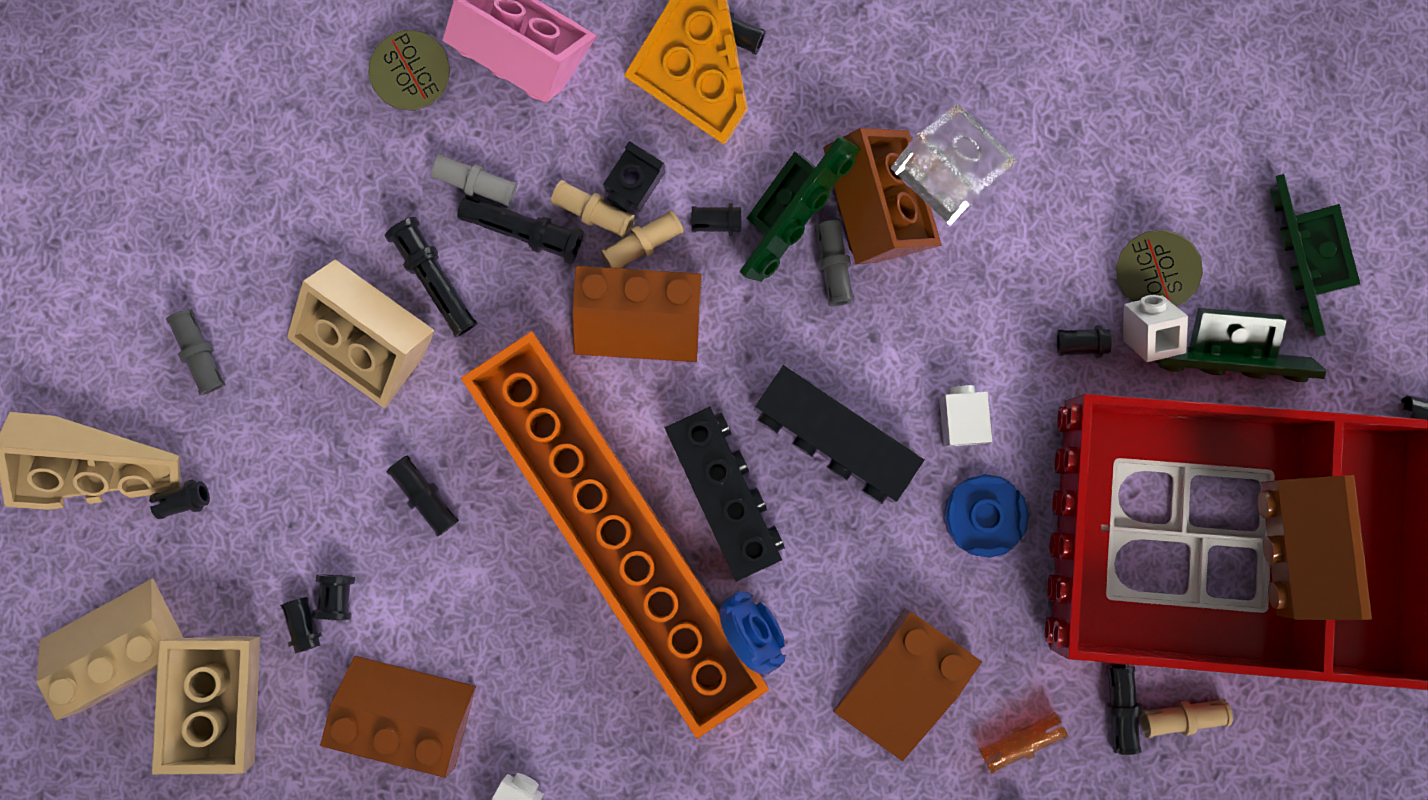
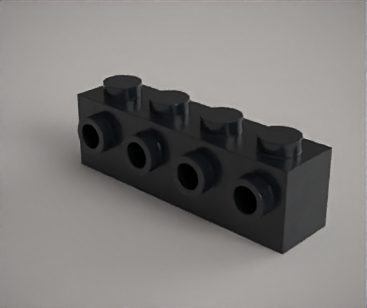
M784 365L754 408V411L760 414L757 419L760 424L778 434L780 429L784 430L795 438L791 443L794 447L810 457H813L817 452L830 461L826 468L848 481L850 476L854 477L865 485L861 491L882 505L886 499L891 503L899 500L925 460Z
M709 406L664 427L735 581L737 582L782 561L778 551L785 549L783 541L775 525L767 529L760 514L767 510L766 505L757 487L749 490L743 475L749 473V469L740 450L731 452L725 437L732 435L722 412L714 415Z

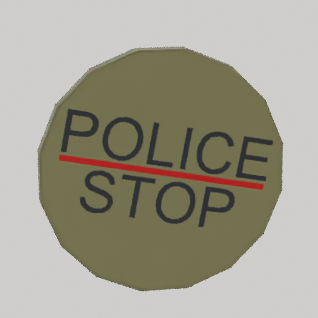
M403 30L387 36L376 46L370 57L368 75L373 90L384 103L398 110L416 111L432 105L443 95L449 83L450 64L445 50L435 38L421 31Z
M1164 229L1146 231L1132 238L1122 249L1116 265L1117 281L1125 296L1133 302L1139 301L1148 295H1163L1175 306L1187 302L1198 290L1203 275L1202 257L1194 243L1180 233Z

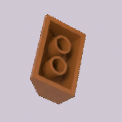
M859 128L843 136V138L860 148L859 153L855 157L853 168L844 177L839 178L834 185L838 200V210L843 217L849 239V249L853 254L855 264L879 263L942 246L909 130ZM834 142L823 147L825 154Z
M576 266L573 294L574 355L697 362L702 274Z
M1354 475L1262 481V491L1258 493L1257 504L1259 513L1265 518L1267 536L1263 539V553L1266 561L1271 565L1272 582L1268 585V597L1271 606L1276 609V615L1294 620L1372 619Z
M354 656L331 702L320 746L446 778L456 767L476 686Z

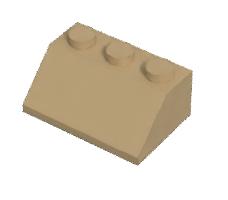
M335 259L303 281L287 339L385 409L426 354L435 330Z
M154 579L144 582L40 639L36 683L55 721L79 714L157 671L159 640L183 638Z
M208 636L159 640L152 775L243 774L255 764L261 636Z

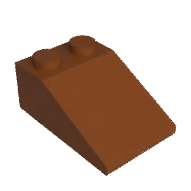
M904 608L833 712L898 759L904 761L959 697L982 661L913 612Z

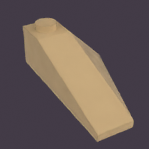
M9 412L0 432V483L4 506L53 510L64 508V498L86 495L85 500L87 503L94 504L103 502L102 494L119 490L129 498L161 493L180 487L179 455L57 416Z

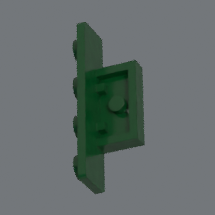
M839 136L817 166L812 164L803 155L794 151L746 218L766 236L741 268L740 273L745 278L762 282L765 278L774 274L780 265V258L790 245H793L801 238L805 230V224L813 213L820 210L827 203L833 186L839 178L844 177L853 168L855 157L860 151L857 145Z
M1284 174L1277 175L1275 177L1278 186L1270 188L1275 212L1282 210L1285 212L1288 226L1280 228L1285 251L1294 250L1298 262L1297 266L1290 267L1295 290L1304 289L1308 305L1300 307L1306 331L1315 329L1317 337L1325 336L1326 331L1317 296L1361 285L1340 204L1295 215L1286 177Z
M1198 308L1190 346L1186 347V353L1155 360L1160 368L1173 372H1182L1186 367L1198 368L1202 372L1211 375H1225L1226 371L1241 372L1247 377L1265 379L1268 374L1282 375L1285 379L1295 382H1308L1309 378L1325 379L1327 372L1312 357L1278 354L1287 321L1282 315Z

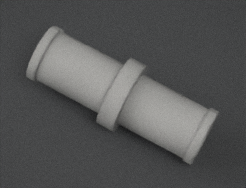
M438 154L431 170V178L438 179L464 189V193L471 197L477 194L502 203L507 207L511 205L518 185L517 182H511L484 171V166L474 164L472 167L447 158L442 154Z

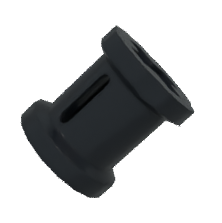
M331 574L316 575V582L320 583L318 607L316 610H313L312 617L325 620H350L352 612L348 611L350 585L355 583V577Z

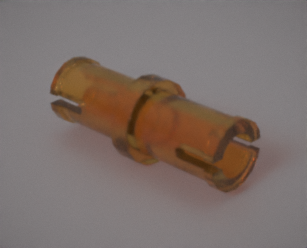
M1056 712L1022 729L1018 725L1011 729L1012 734L988 746L979 748L984 760L1001 753L999 757L986 763L990 773L994 774L995 771L1024 757L1028 761L1035 757L1034 752L1063 738H1068L1064 726L1046 733L1047 729L1062 723Z

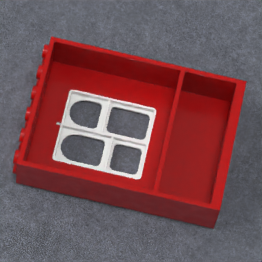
M1082 394L1065 400V406L1059 408L1057 415L1058 432H1063L1062 449L1058 448L1056 450L1054 461L1055 473L1060 474V489L1054 491L1052 498V513L1058 516L1057 532H1052L1049 544L1050 557L1055 558L1054 575L1050 574L1047 581L1048 600H1053L1052 617L1046 618L1044 627L1045 642L1050 643V650L1071 660L1428 690L1427 419ZM1140 471L1164 472L1171 476V516L1167 523H1142L1132 520L1123 512L1119 505L1118 493L1120 485L1126 477ZM1196 475L1253 479L1258 481L1261 486L1262 481L1354 475L1372 619L1294 620L1277 616L1276 609L1271 606L1268 597V585L1272 582L1271 565L1266 561L1263 553V539L1267 536L1265 518L1259 515V526L1254 531L1203 528L1191 525L1189 522L1191 479ZM1144 539L1185 543L1190 550L1187 591L1184 594L1177 595L1141 592L1127 588L1120 582L1115 573L1114 562L1117 552L1124 544L1132 540ZM1212 546L1243 547L1256 551V594L1253 599L1213 598L1208 595L1206 591L1208 551Z

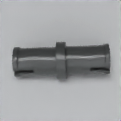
M839 220L824 221L815 225L821 254L818 266L819 271L824 272L829 299L828 305L831 307L843 306L855 301L848 272L851 260L849 255H845L840 228L841 222Z
M187 309L168 316L166 321L170 325L181 350L178 356L182 363H187L197 385L199 395H205L226 386L211 355V352L214 351L211 342H205L194 317L193 310Z

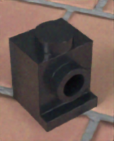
M629 141L625 146L624 153L603 183L605 191L609 193L606 199L625 212L630 207L640 212L666 173L664 162ZM629 172H635L639 175L638 181L633 184L626 183L624 177Z

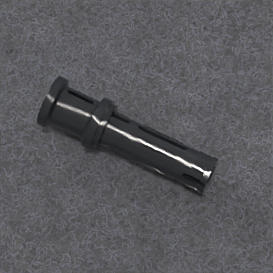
M465 195V198L463 197L457 213L459 220L528 243L529 248L534 252L540 253L544 250L564 257V262L568 264L574 263L583 241L584 232L582 229L575 228L572 231L552 224L551 219L548 217L529 218L469 195Z
M410 217L402 220L385 233L386 240L390 243L393 242L405 260L403 266L406 271L416 274L433 303L452 330L455 337L463 335L478 324L468 311L456 289L437 262L439 258L437 255L438 251L435 246H429L418 229L420 223L417 218Z

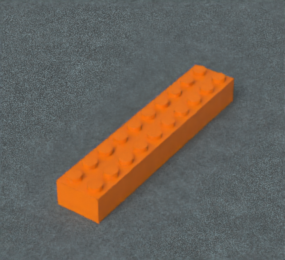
M531 331L462 376L461 380L696 739L769 691L768 684L762 674L748 668L738 658L728 643L722 629L719 609L540 339Z

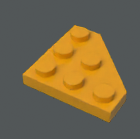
M669 0L624 74V77L722 144H727L748 111L728 1Z

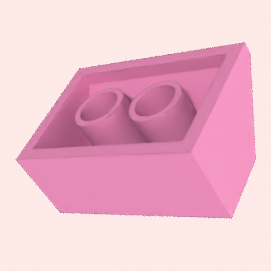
M454 0L442 41L455 48L462 56L471 58L490 69L495 76L506 79L523 89L528 96L547 103L563 90L597 35L539 0Z

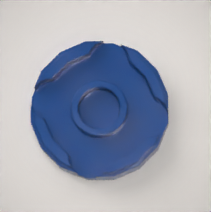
M987 474L967 478L957 485L946 501L944 513L947 532L955 544L971 555L987 558L1004 555L1012 550L1026 533L1029 518L1026 501L1020 491L1006 479Z
M737 591L721 603L719 614L722 629L728 643L738 658L748 668L759 674H769L785 662L786 654L783 655L780 650L785 647L783 633L778 622L765 605L761 602L755 604L751 601L752 594Z

